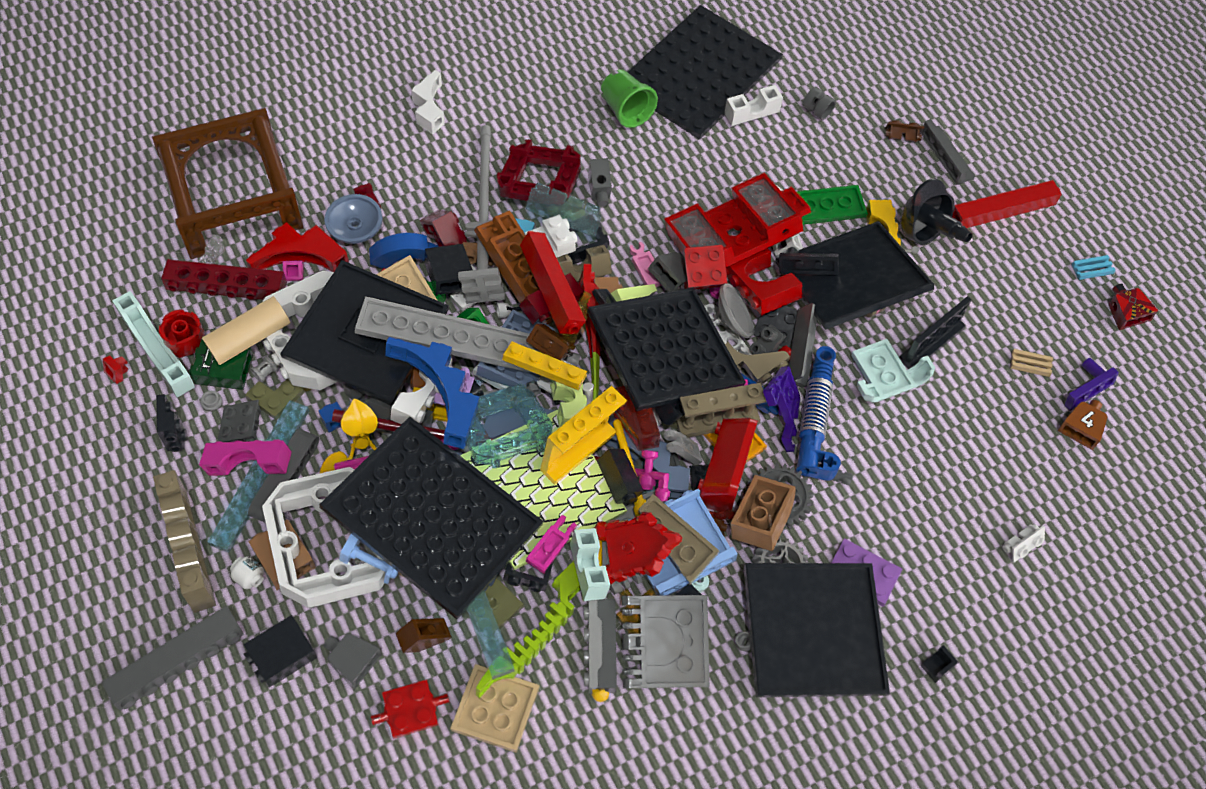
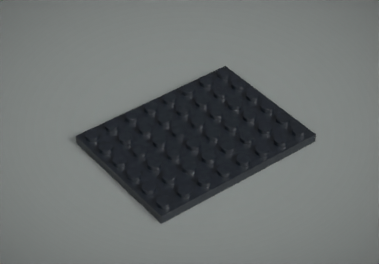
M699 5L627 72L640 83L647 84L656 91L658 102L655 112L700 140L725 116L727 99L741 94L745 96L782 60L783 54L706 7Z
M412 417L405 420L319 504L320 509L456 620L539 530L544 522L454 450L443 444L440 439Z

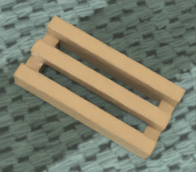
M1014 349L1012 351L1010 369L1050 377L1052 374L1053 357Z

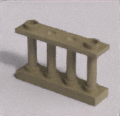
M761 382L680 397L685 416L676 421L678 431L687 437L715 433L718 422L722 423L723 419L752 418L758 420L757 424H759L760 417L755 404L767 402Z

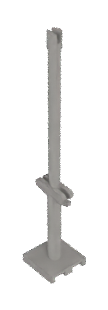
M483 125L480 128L479 221L469 222L465 225L467 230L465 231V236L477 238V270L458 272V279L462 284V292L465 294L466 304L505 300V291L499 269H488L489 254L474 232L477 226L492 221L488 220L491 130L488 125Z

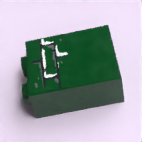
M201 339L200 346L195 350V362L190 366V376H192L195 384L244 390L253 358L251 348L249 347L219 365Z

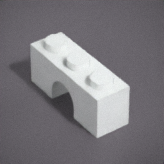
M776 85L759 89L757 97L749 102L743 94L731 97L726 101L725 115L731 126L778 113L781 109L783 97Z

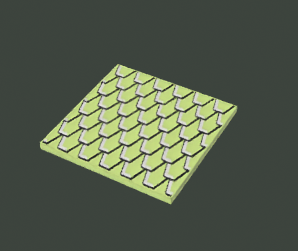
M558 410L460 455L544 521L539 530L509 562L513 570L528 564L526 562L528 555L561 515H564L566 520L559 530L565 533L573 522L578 525L575 530L591 529L598 522L604 521L608 523L610 520H614L627 512L624 504L615 503L593 455H590L555 485L540 471L547 438L559 428L557 420ZM573 533L570 536L569 541L567 543L571 542Z

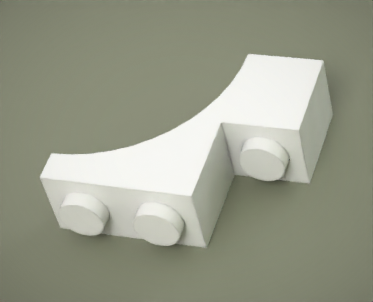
M437 70L427 75L422 82L415 85L411 90L413 103L419 106L415 111L416 123L431 134H434L445 124L444 112L437 107L433 100L437 90L442 86L441 73Z

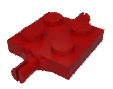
M427 679L382 692L385 704L384 712L371 715L373 725L386 721L391 728L393 739L439 726L436 717V706L450 703L448 694L434 697L429 690Z

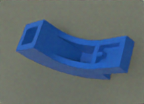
M399 233L380 239L369 248L370 265L387 269L396 261L404 259L409 255L412 258L424 261L425 248L438 247V245L428 242L427 236L423 234Z

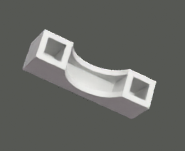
M420 370L419 376L425 381L426 385L415 392H401L391 408L390 420L402 424L409 417H412L418 423H422L426 414L425 410L433 405L434 396L439 391L432 381Z

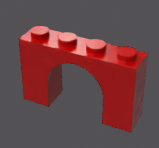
M768 248L726 267V276L732 286L736 287L742 297L746 298L752 308L756 309L761 315L802 298V283L792 273L766 282L756 281L749 277L756 272L771 267V251Z

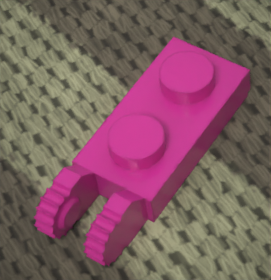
M561 515L556 523L550 526L526 558L527 563L543 574L569 541L570 536L578 526L573 522L565 533L560 531L559 528L566 520L564 515Z

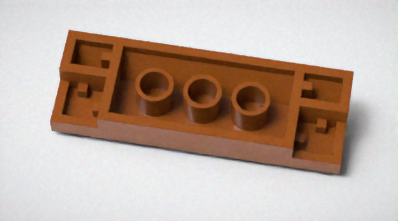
M510 210L495 216L492 221L479 225L474 229V232L520 304L526 296L539 290L538 284L520 247L525 233ZM552 315L544 324H550L554 321Z

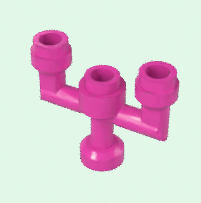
M642 450L641 456L645 458L644 470L635 468L642 488L653 490L656 480H659L655 496L661 501H668L670 497V490L668 489L669 473L653 471V460L658 458V451Z

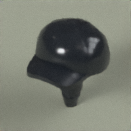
M933 178L923 182L916 189L914 195L907 200L900 221L901 229L910 241L919 245H926L934 241L940 233L950 239L955 238L963 242H969L973 237V234L965 226H962L960 221L952 217L955 202L953 197L947 193L942 181Z

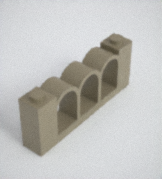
M175 470L153 476L161 512L166 523L168 540L173 551L172 556L181 593L194 613L214 607L216 602L188 493Z

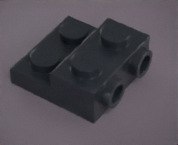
M156 395L157 433L167 451L179 452L185 449L184 441L188 440L187 430L183 429L182 421L178 419L177 411L174 412L173 404L171 401H168L166 395Z

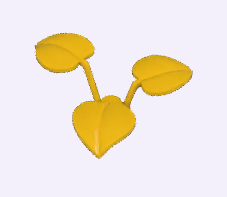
M354 398L341 418L342 430L351 436L353 441L349 457L347 458L346 454L341 451L330 454L323 462L319 474L335 470L334 464L337 462L353 459L355 448L365 449L370 446L374 451L377 449L368 435L376 430L378 424L377 417L373 410L362 401Z

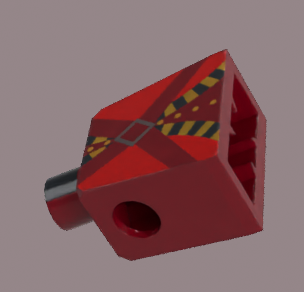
M1122 283L1112 288L1115 295L1109 302V308L1119 330L1149 322L1158 312V309L1139 288L1127 291Z

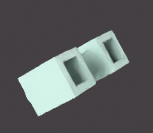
M596 528L574 530L570 547L583 600L605 599L610 582L606 566H599L598 554L600 543Z

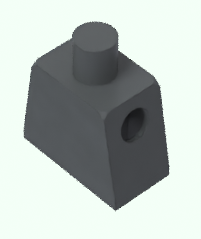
M590 159L588 181L591 199L593 201L597 200L598 206H606L609 204L608 199H610L612 189L609 159Z
M678 252L659 255L648 267V270L668 292L679 290L684 285V282L687 281L685 259Z
M347 633L341 641L331 635L324 643V647L331 652L327 658L329 664L354 690L382 656L379 647L350 633Z

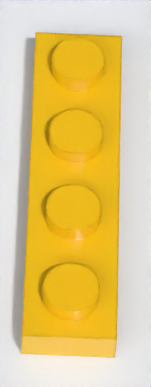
M513 341L504 352L502 359L576 390L580 389L588 372Z

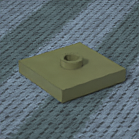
M496 577L493 585L488 586L487 590L483 591L466 611L493 636L524 607V604Z

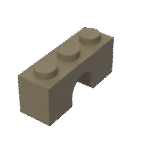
M605 245L586 249V259L579 265H573L568 254L557 257L564 275L571 273L576 281H579L584 264H592L591 272H595V277H604L606 274L612 273L610 253Z

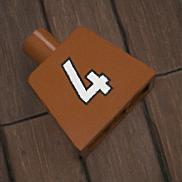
M1091 400L1089 404L1081 402L1065 419L1058 431L1093 450L1101 441L1108 416L1100 411L1102 403L1098 400Z

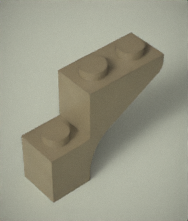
M729 342L725 344L739 371L742 369L741 366H743L753 381L757 383L761 381L765 383L772 377L771 374L789 365L787 362H789L790 356L785 351L745 355L735 350Z

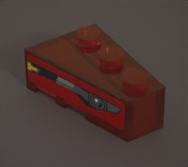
M616 387L615 389L627 402L617 409L613 415L615 419L620 420L625 430L624 432L638 451L659 447L660 432L653 409L648 408L636 411L625 387Z

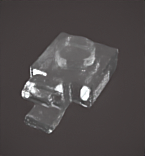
M216 234L212 236L205 247V254L199 259V263L209 262V264H215L219 256L223 255L225 246L221 236Z

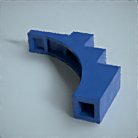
M388 337L385 356L406 361L419 369L432 381L441 394L447 411V425L443 444L465 449L478 410L480 396L462 392L466 371L448 367L451 360L452 347L436 342H431L430 347H425L420 344Z

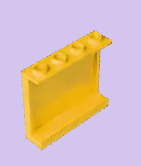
M611 386L548 436L540 471L554 485L557 484L616 435L617 431L608 423V419L627 400Z

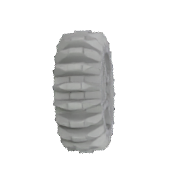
M780 537L773 551L757 548L755 551L756 555L752 557L753 563H780L781 560L782 563H809L806 562L808 555H802L803 548H796L797 542L791 545L789 544V539L782 542ZM780 553V555L777 557H767L771 554Z

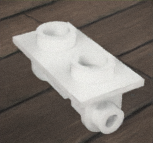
M1036 524L1029 525L1018 533L1022 540L1015 535L1004 543L1003 550L1006 553L1012 554V562L1024 558L1029 551L1042 545L1045 540V526L1039 528Z

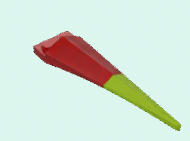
M584 264L579 278V285L584 292L579 297V302L586 320L584 324L589 347L594 400L598 397L600 337L587 310L588 307L599 305L592 294V291L599 289V287L594 283L595 272H591L592 264Z

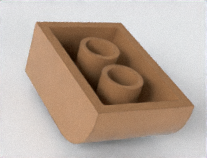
M755 475L731 522L732 539L773 551L790 516L795 499V486Z

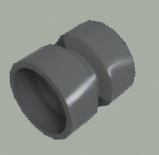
M813 87L806 94L802 105L809 111H814L816 116L824 120L835 108L836 100L829 95H825L818 87Z

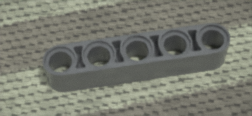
M302 429L295 431L287 444L292 453L286 474L268 475L249 506L248 516L266 523L262 506L280 482L299 478L318 446V436Z

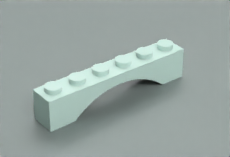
M129 291L112 300L119 315L175 396L178 398L195 388L189 373L164 344L161 336L132 292Z

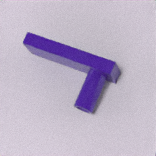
M1087 358L1082 363V367L1094 379L1069 393L1064 406L1071 411L1081 402H1086L1114 385L1119 372L1114 367L1105 371L1094 360Z

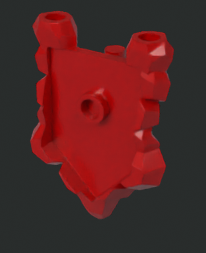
M642 512L638 517L629 521L622 520L619 522V520H610L608 523L601 521L594 527L596 528L598 539L600 541H607L610 564L606 565L610 585L615 581H625L628 576H635L636 573L647 574L651 577L659 574L664 564L662 559H666L671 550L681 543L682 536L679 533L669 531L660 523L657 524L658 520L651 512Z

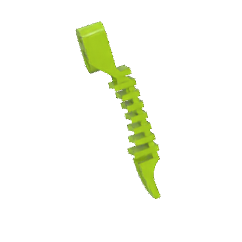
M574 561L552 583V587L558 592V604L554 602L550 604V612L548 611L545 614L546 621L542 620L539 623V631L536 628L532 631V639L526 636L523 639V646L516 642L514 644V652L508 647L503 650L504 657L500 656L491 665L476 687V696L479 699L496 681L513 679L517 674L520 675L524 671V666H528L531 663L532 657L535 659L538 656L539 649L543 650L546 647V641L550 642L553 639V634H557L560 631L561 625L564 626L567 623V619L573 615L575 606L569 601L581 590Z

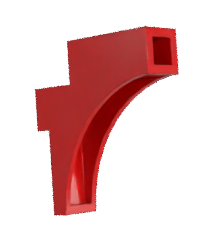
M287 222L277 227L271 233L273 237L271 242L266 243L263 248L246 259L248 268L266 269L282 264V261H303L322 266L331 272L336 270L342 260L349 263L347 252L317 225L308 229L301 236Z

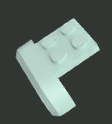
M888 339L857 349L851 354L866 381H858L857 388L864 400L869 402H879L916 388L927 382L935 370V366L928 355L922 357L915 366L906 370Z

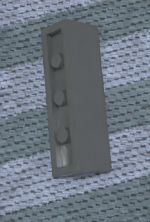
M932 119L926 120L921 134L956 185L975 179V175L939 125L936 126Z
M813 303L798 309L789 363L796 385L802 388L807 386L817 326V318L814 316L815 304Z

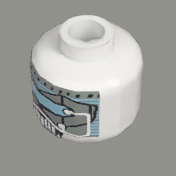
M251 556L239 557L230 567L231 578L243 589L256 588L264 580L263 566Z

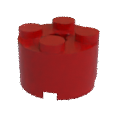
M181 309L166 314L162 319L161 326L159 325V334L164 344L178 358L194 354L196 348L200 346L202 337L205 336L198 316L193 312H185Z

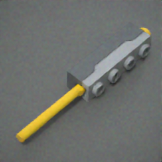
M599 540V543H600V549H599V554H598L599 566H603V564H602V541ZM615 599L588 601V606H584V620H588V628H584V642H588V650H584V664H588V672H584V686H588V693H592L593 699L597 702L606 701L609 693H616Z

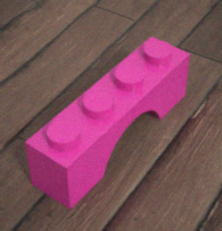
M278 439L273 441L254 440L252 442L217 441L205 444L199 466L209 476L228 475L241 462L256 460L257 464L266 474H286L292 451L283 440Z

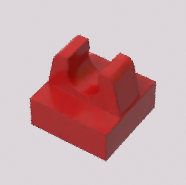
M109 355L103 358L104 373L115 384L123 381V374L128 371V368L125 366L128 362L122 356L113 359Z

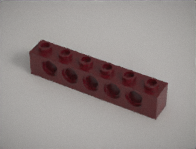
M167 259L161 277L165 289L173 292L185 291L192 294L203 293L211 296L222 295L230 298H247L249 300H264L266 296L286 288L287 285L284 271Z

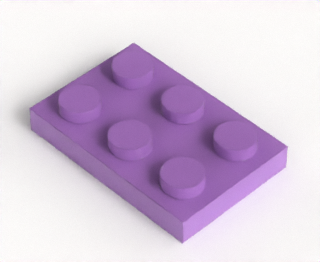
M845 538L831 562L872 563L877 602L882 607L886 604L902 571V568Z

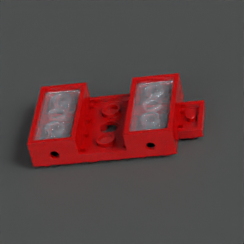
M764 172L732 187L733 199L706 212L697 203L664 218L667 234L683 256L685 248L723 245L725 267H728L803 232L802 216L811 213V209L792 186L781 191ZM732 228L737 231L742 230L740 234L735 236L728 234V231Z

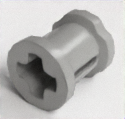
M267 356L263 358L264 361L258 366L250 368L253 376L262 383L269 374L278 371L275 363Z

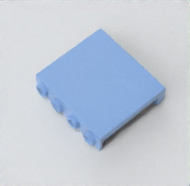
M699 488L694 491L688 490L676 500L670 499L665 502L670 509L720 551L694 582L736 561V550L734 547L730 548L700 497ZM668 555L666 559H662L664 564L659 574L653 577L645 574L657 596H669L688 584L685 577Z

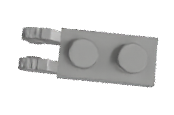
M674 429L664 432V438L672 441L666 445L668 451L675 452L694 465L702 463L699 447L696 442Z

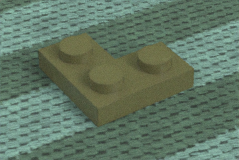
M286 379L275 391L258 381L245 394V397L249 401L259 400L258 405L260 409L277 421L305 391L302 387L293 386L289 379Z

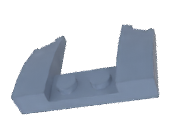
M512 310L502 327L530 334L536 324L544 323L537 322L532 324L526 315ZM548 326L549 328H551L552 330H554L555 332L558 333V330H557V329H555V328H553V327H551V326ZM481 361L478 364L476 375L490 381L520 389H525L526 384L533 380L537 382L541 378V375Z

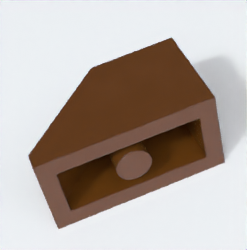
M444 618L411 619L395 633L403 653L421 652L452 638Z

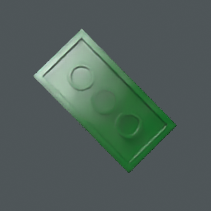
M859 185L796 191L811 209V213L802 216L803 225L867 218L868 213Z

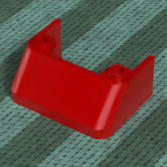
M752 418L723 419L722 423H717L714 434H717L718 437L705 479L701 478L698 485L701 492L700 497L707 509L727 515L731 514L758 420Z

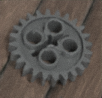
M776 463L775 468L772 469L768 464L766 471L759 468L758 476L778 482L787 481L790 485L795 486L797 493H795L794 500L798 505L792 507L785 525L789 529H792L793 522L799 526L800 519L806 520L807 516L805 513L810 514L811 508L808 506H813L814 501L810 498H813L814 493L808 492L811 490L812 484L805 485L808 477L801 479L802 471L794 473V466L787 470L786 464L783 465V468H779L778 463ZM748 480V485H749V486H750L752 480Z

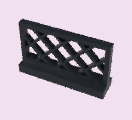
M968 296L917 337L912 346L900 355L899 359L903 365L910 369L922 357L928 355L931 358L962 332L966 325L961 320L972 299Z

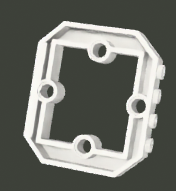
M321 271L266 296L264 301L274 296L287 317L295 314L299 317H304L334 272ZM281 329L266 337L263 341L267 351L273 352L271 357L276 366L280 364L282 367L280 372L283 378L289 379L293 386L321 390L336 383V381L282 358L280 353L289 341L290 336L282 333Z
M351 467L280 482L262 506L281 594L307 608L378 591L384 585L386 572L368 563L351 566L348 562L347 565L341 562L340 559L331 563L329 572L297 580L293 559L300 552L298 538L293 532L286 531L282 512L312 505L315 510L324 512L319 508V504L324 499L318 498L322 496L327 497L355 470ZM286 544H292L288 548L283 547ZM339 572H345V573H346V574L343 575V576H337V575H336V574L339 573Z

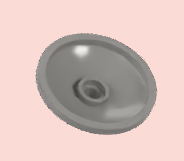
M725 283L719 290L718 306L720 319L741 337L750 338L754 335V324L749 309L739 292L731 284Z

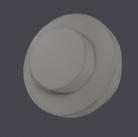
M207 391L202 395L201 405L205 410L213 411L221 406L222 397L219 393Z

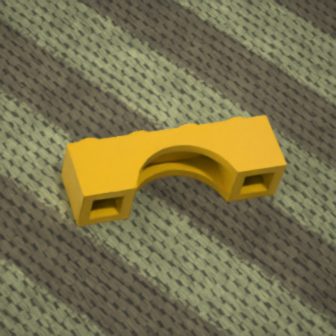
M869 200L866 208L868 213L867 224L879 221L901 246V239L897 236L898 223L895 222L896 209L892 206V200Z

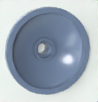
M351 194L338 198L328 207L325 213V226L328 233L334 239L348 244L369 240L380 230L383 221L382 211L377 202L368 196Z

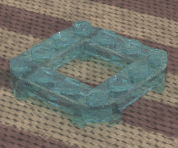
M517 384L479 397L478 410L466 444L476 464L480 462L492 465V468L501 467L500 461L535 448H538L540 453L544 452L547 438L553 433L552 422L533 392L527 389L524 384ZM513 408L515 412H519L528 428L492 441L479 420L480 418Z

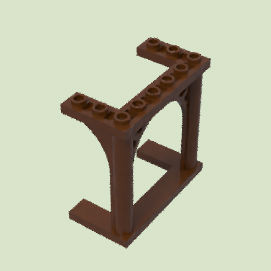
M266 108L152 136L177 214L175 221L190 259L210 254L202 231L279 211L282 225L287 222L295 230L304 228L293 187L290 188L276 147ZM250 131V133L246 136L240 135V133ZM219 140H237L252 146L262 158L273 193L195 213L185 179V168L190 157L201 147ZM190 147L188 151L179 150L182 148Z

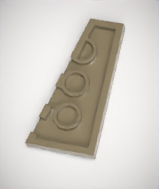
M653 494L639 508V513L651 512L658 520L657 524L660 523L669 531L679 533L682 536L681 543L671 550L669 556L689 585H691L720 551Z

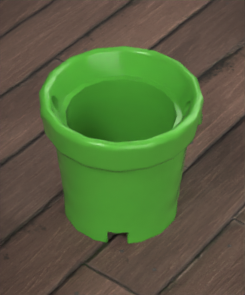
M616 70L617 74L613 75L610 73L604 79L601 85V91L603 92L601 96L612 108L620 124L627 128L640 126L654 113L658 102L657 93L647 84L640 83L627 71Z

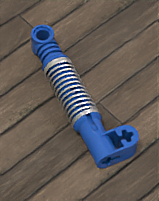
M822 346L817 349L813 361L812 376L807 382L802 422L799 430L801 443L796 471L797 473L802 471L801 475L830 481L837 475L841 460L834 453L821 451V443L826 438L833 392V381L831 378L836 353L831 347Z

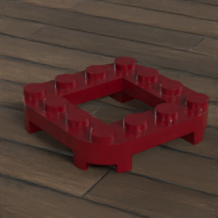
M525 139V143L517 146L512 144L509 148L510 155L501 173L497 172L500 196L544 204H555L557 206L563 205L570 196L581 171V154L576 152L574 146L567 145L565 150L534 146L532 139ZM527 163L560 167L555 180H551L549 185L519 181Z

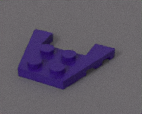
M784 366L779 369L763 393L768 406H777L778 403L779 415L783 416L785 422L781 440L786 452H794L795 444L792 443V437L797 434L794 419H798L801 396L790 367Z

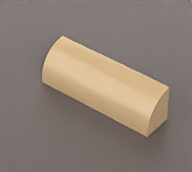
M272 296L202 337L217 363L221 365L291 322L279 302Z

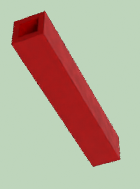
M1054 180L957 204L955 205L952 217L960 221L962 226L970 228L1054 206L1057 204L1062 193Z
M528 231L520 243V247L557 329L562 334L577 335L586 320L545 233Z

